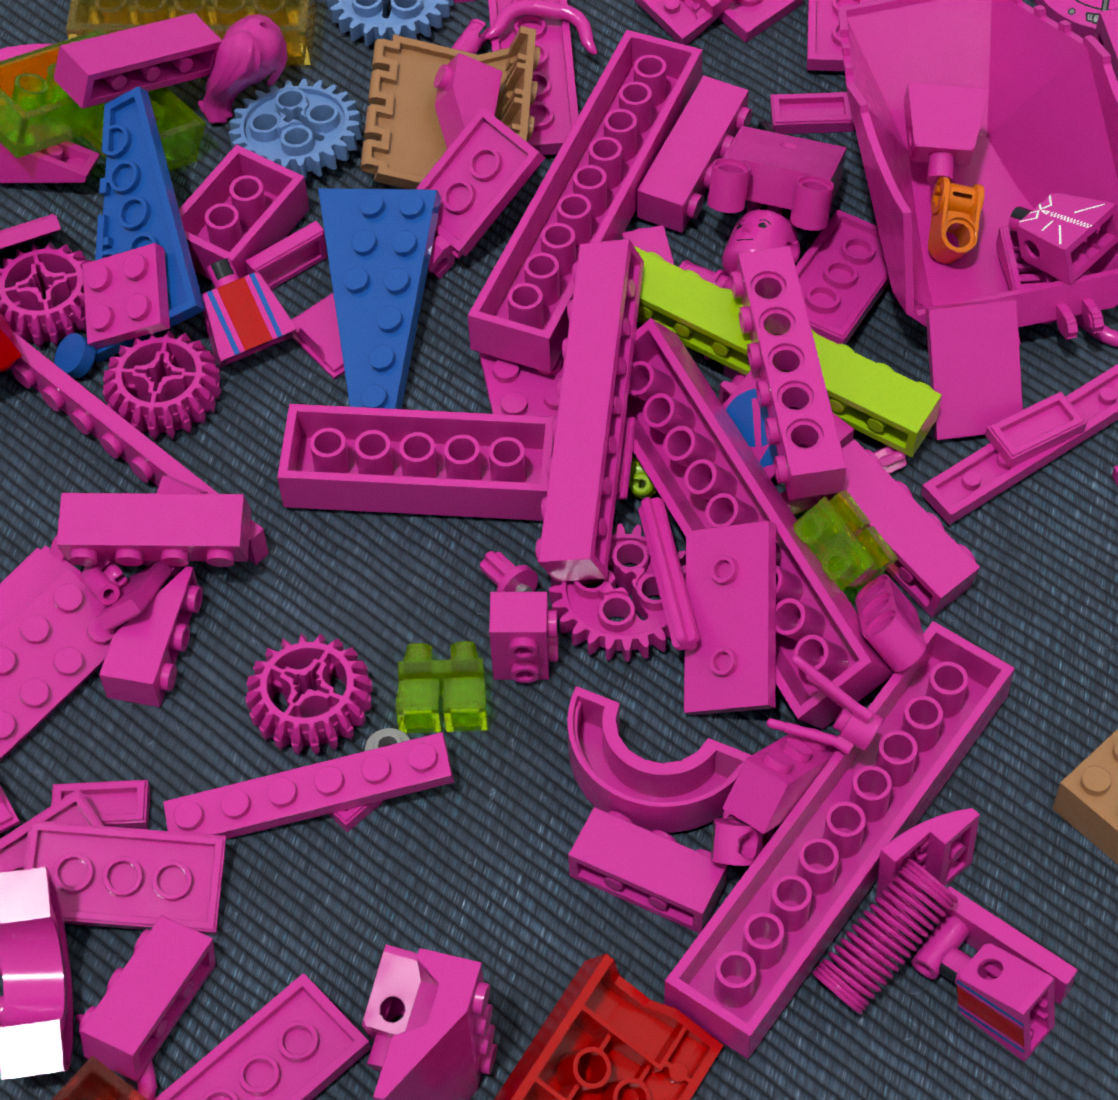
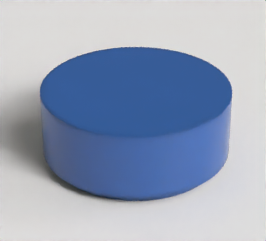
M72 333L66 336L59 344L54 362L56 366L70 377L77 379L84 376L91 369L95 360L96 350L95 347L87 344L86 337Z

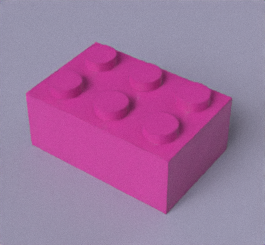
M237 144L179 208L195 272L210 280L211 278L206 268L225 258H230L239 279L247 276L248 272L245 261L286 238L310 210L304 176Z

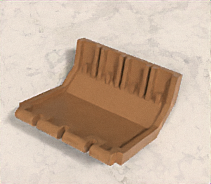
M520 26L509 48L480 55L393 34L391 41L377 39L374 44L372 62L374 70L371 72L368 103L371 105L367 107L364 137L367 140L363 142L360 169L364 172L375 174V182L406 189H416L447 150L435 109L437 88L434 87V79L440 66L443 64L447 65L458 53L502 71L495 117L526 142L529 141L535 121L534 116L529 115L530 106L534 103L538 86L536 81H532V75L538 66L540 58V47L535 46L536 29Z

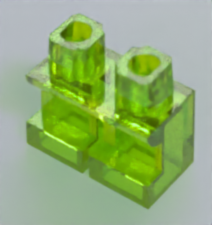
M847 490L839 492L830 501L825 496L793 524L796 534L803 543L808 545L822 564V569L831 580H834L841 591L864 587L869 581L879 576L898 560V557L874 526L865 528L871 522Z
M473 641L455 642L450 645V660H433L432 646L426 643H410L407 645L404 661H398V694H396L398 730L404 733L441 732L442 695L446 732L488 730L483 658H478Z

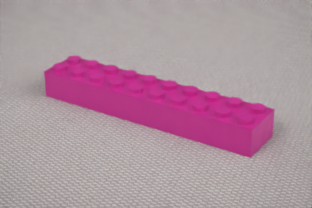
M626 30L468 314L471 350L551 373L562 352L563 340L568 338L569 320L567 305L570 300H573L574 282L572 267L575 262H578L579 246L585 243L621 240L622 233L625 232L637 209L638 187L702 79L703 49Z
M650 318L636 330L626 410V418L635 417L637 419L633 452L685 537L686 531L767 520L776 524V685L797 719L824 729L837 719L843 708L806 680V674L792 663L791 658L793 655H798L811 664L856 702H859L891 677L894 672L863 636L857 612L678 335Z
M934 621L923 633L926 642V650L923 655L907 669L894 672L868 707L869 710L881 716L883 721L866 750L863 751L854 745L848 755L839 749L836 750L665 980V1005L678 1009L711 1036L746 1059H749L877 880L881 849L917 824L1008 697L1015 668Z

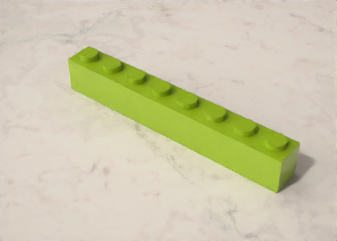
M634 246L644 261L637 322L643 325L652 318L676 333L685 346L747 376L751 371L747 355V344L751 343L749 333L742 334L740 328L739 307H743L741 297L734 298L731 289L716 286L702 279L691 270H683L665 261L654 252H646ZM812 330L832 412L855 430L913 457L937 420L942 394L934 391L923 382H915L894 372L888 365L867 359L855 353L847 345L836 344Z

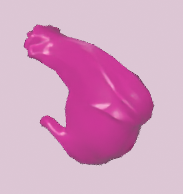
M260 14L248 15L228 28L222 43L218 47L215 64L207 80L205 97L203 101L198 102L200 111L206 116L209 123H227L228 119L233 117V101L241 91L249 85L259 83L269 75L267 85L272 87L283 72L288 59L287 44L279 26L268 16Z

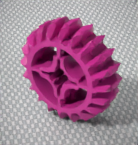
M49 242L45 249H39L33 243L31 251L26 253L17 249L16 258L13 260L3 258V269H0V311L11 330L27 343L33 340L39 349L46 341H51L57 347L59 339L75 333L77 330L87 332L82 264L89 263L91 260H86L81 250L72 253L67 244L56 250V247L51 242Z
M170 330L167 331L164 337L159 338L152 333L149 339L145 341L134 338L133 347L131 348L120 345V357H110L109 369L104 371L103 377L105 402L108 403V407L144 434L149 431L150 436L154 440L158 438L160 433L166 432L173 439L175 431L183 429L190 434L191 423L195 422L204 425L205 413L215 412V400L220 399L221 388L219 381L221 376L219 368L216 367L214 356L210 351H205V347L201 344L200 340L191 342L186 333L175 339Z
M301 633L298 639L299 643L293 645L283 638L281 643L282 650L277 652L267 648L265 653L266 661H255L253 667L255 675L248 676L246 683L248 693H246L245 700L247 708L251 711L249 713L251 722L255 727H259L260 734L265 741L274 738L275 746L280 751L290 743L293 752L297 755L301 753L304 746H311L312 752L318 755L321 749L320 745L326 743L336 751L338 746L337 738L342 736L352 741L354 736L353 726L364 727L366 721L364 712H369L372 707L370 695L373 687L372 681L368 677L367 666L363 660L358 661L357 652L354 651L353 647L344 650L343 643L340 642L339 638L328 645L326 644V638L321 633L314 642H308L307 637ZM333 676L341 680L346 686L343 696L335 693L334 687L331 686L330 680ZM276 692L283 694L287 701L288 708L285 712H282L273 704Z

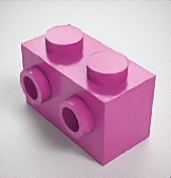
M490 592L489 635L493 680H514L520 683L549 680V662H558L557 610H548L547 592Z

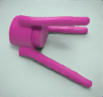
M793 655L791 658L792 663L806 674V680L843 708L832 726L840 733L838 736L773 718L767 720V726L784 733L834 746L847 755L853 745L865 751L879 729L883 718L860 705L800 656Z

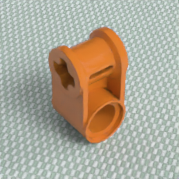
M943 176L937 180L931 200L932 216L928 239V250L936 261L943 264H951L959 260L976 245L980 213L985 194L982 184L976 183L972 187L951 183L948 177ZM946 232L952 233L957 237L959 247L952 246L948 242Z

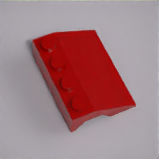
M603 954L584 961L494 1100H690L724 1045L678 1009L653 1001L619 975L614 959L608 954Z

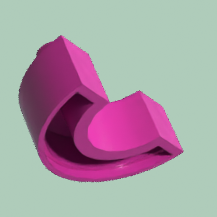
M578 686L575 687L570 700L567 717L570 765L579 788L596 808L607 813L609 811L619 812L627 816L633 824L649 831L660 830L665 833L695 829L723 815L724 809L722 808L746 758L751 756L750 754L708 738L696 753L681 761L659 763L645 760L630 751L619 737L620 703Z
M47 867L0 873V976L3 978L4 994L0 996V1072L2 1080L65 1072L69 1069L72 1060L74 1007L68 943L58 893Z

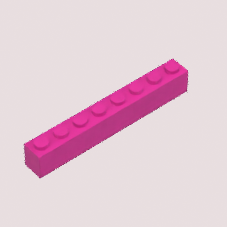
M630 239L580 244L578 262H575L572 267L574 292L573 300H570L567 305L569 320L568 338H565L562 343L564 368L563 376L557 382L558 414L552 420L553 452L546 464L549 482L547 497H544L541 503V515L543 518L542 536L537 540L535 548L538 563L555 582L607 579L644 261Z

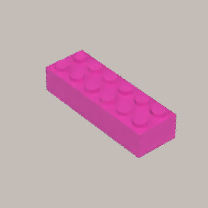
M289 404L277 476L283 507L543 521L541 503L542 499L547 497L549 479L546 464L553 452L552 420L554 417Z

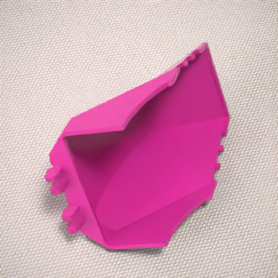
M877 0L838 8L847 95L892 292L905 313L927 327L925 307L1013 297L1017 300L1018 328L1038 323L1049 324L1057 321L1059 332L1066 340L1077 338L1078 324L1074 316L1082 315L1084 324L1090 330V333L1103 332L1104 321L1102 311L1100 310L1114 308L1118 305V242L1071 285L1054 277L1055 282L1010 291L998 257L996 240L999 226H1009L1010 215L1016 207L1021 206L1033 210L1053 193L1115 203L1118 214V81L1111 64L1110 53L1092 35L1080 37L1071 31V23L1069 21L1063 20L1057 23L1046 16V8L1044 6L1038 5L1032 8L1024 3L1023 0ZM908 82L989 88V95L971 161L966 166L954 165L952 183L970 187L976 183L984 186L985 194L980 213L978 239L976 245L969 252L951 264H943L936 261L928 250L932 216L931 200L936 184L927 181L928 163L913 162L909 158L903 104ZM946 232L948 242L952 246L959 247L957 237L952 233ZM1034 271V272H1019V274H1033V273H1038V271ZM1040 281V282H1025V283H1021V284H1027V283H1042V282H1041V281Z

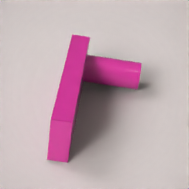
M949 886L948 890L957 897L958 903H955L951 910H946L938 903V906L946 913V917L940 916L937 912L935 913V916L940 920V924L937 925L911 960L913 967L923 976L929 979H936L940 974L939 967L943 958L952 948H959L963 942H966L979 951L984 944L992 943L1053 977L1054 1000L1061 1004L1072 988L1078 969Z

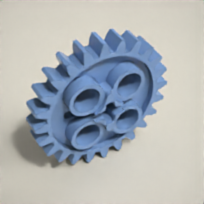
M327 0L332 22L339 23L340 32L350 31L352 41L364 36L365 46L371 45L377 39L391 41L393 34L417 40V34L419 33L430 37V26L442 28V17H450L449 6L454 5V0H390V17L386 18V4L389 3V0Z
M302 79L299 86H293L290 80H286L284 88L279 89L274 84L272 87L270 86V92L267 94L256 90L257 100L245 98L243 100L245 109H235L236 119H231L229 122L231 127L229 136L232 148L237 144L304 176L305 180L307 172L313 171L319 177L322 176V167L324 166L333 170L337 169L336 159L348 161V151H356L358 149L356 140L362 139L360 111H357L356 101H349L347 91L338 94L337 85L324 89L322 80L317 81L313 86H308L306 79Z

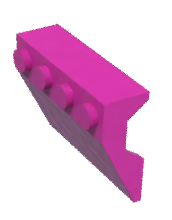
M419 948L417 963L421 980L405 1032L394 1035L391 1038L373 1099L469 1100L478 1091L482 1074H491L497 1054V1045L492 1044L495 1025L490 1024L493 1005L487 1004L490 984L484 983L482 962Z

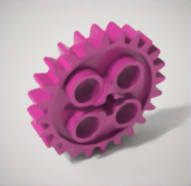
M622 523L618 524L616 533L611 537L608 567L611 570H607V579L555 582L551 577L552 587L549 588V599L553 603L552 610H557V619L560 621L561 633L572 631V644L574 646L587 640L588 654L592 655L599 647L605 648L606 660H610L615 651L618 650L622 651L625 661H630L632 650L638 649L640 654L646 659L649 657L650 645H654L657 649L664 652L666 650V636L671 637L661 599L652 600L647 598L652 595L660 596L646 539L642 536L641 525H636L632 534H625ZM684 550L677 553L686 584V552ZM635 563L637 564V566L627 567L623 564ZM597 584L599 587L587 588L585 585ZM638 612L645 620L640 619L636 613ZM611 617L625 618L622 621L609 620Z

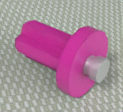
M487 552L484 555V560L480 563V570L498 586L497 592H534L537 587L538 575L531 567L527 565L515 566L501 552Z

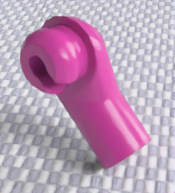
M112 564L103 572L99 568L91 569L85 577V585L88 591L101 604L111 605L118 600L120 596L119 588L126 585L127 578L122 574V570L117 565Z

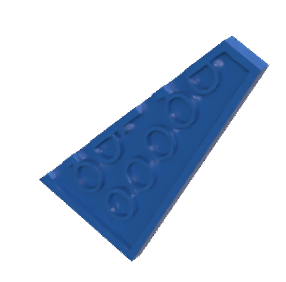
M138 86L104 104L102 152L106 154L105 177L100 178L99 194L104 196L103 215H98L95 260L152 243L162 246L165 249L170 327L205 311L149 93ZM150 334L138 337V339L144 341L149 338ZM134 339L99 349L95 348V361L100 363L120 352V345L132 347Z
M318 188L350 407L402 409L441 196L437 190Z

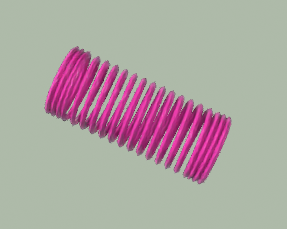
M907 859L908 863H904V867L898 870L903 880L896 876L893 877V881L898 887L887 883V888L892 894L886 890H881V895L888 902L880 897H875L876 903L882 909L875 904H869V908L875 915L869 911H863L864 916L872 924L861 917L857 918L859 924L866 931L858 925L852 924V929L863 940L852 932L846 931V936L857 947L845 938H840L842 945L855 957L839 945H834V949L848 963L835 953L828 952V956L841 969L825 958L822 959V962H819L816 970H812L813 975L858 1014H863L862 1011L870 1006L869 1001L864 995L870 999H876L875 994L867 986L876 992H881L880 986L873 979L883 986L887 985V981L880 973L889 979H893V974L882 963L895 972H899V968L889 957L900 965H905V961L891 947L906 958H911V954L897 940L910 950L917 951L916 946L899 930L918 944H923L921 938L906 924L923 937H928V933L908 914L930 931L934 930V926L914 907L936 924H940L939 918L916 897L942 917H946V913L924 892L946 910H951V907L958 903L955 895L912 859Z

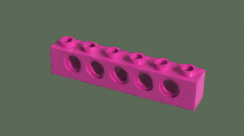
M785 246L738 253L737 271L730 272L731 290L734 298L741 297L743 307H739V323L742 334L749 333L751 343L747 344L750 369L758 370L760 380L756 381L758 404L760 408L767 407L769 418H765L768 445L776 444L778 456H774V471L777 483H785L789 500L841 493L844 488L846 464L791 247ZM788 407H797V408H800V409H799V410H793V409H789ZM801 444H803V445H807V446H810V447H809V448H801V447H798V446H796V445H801Z

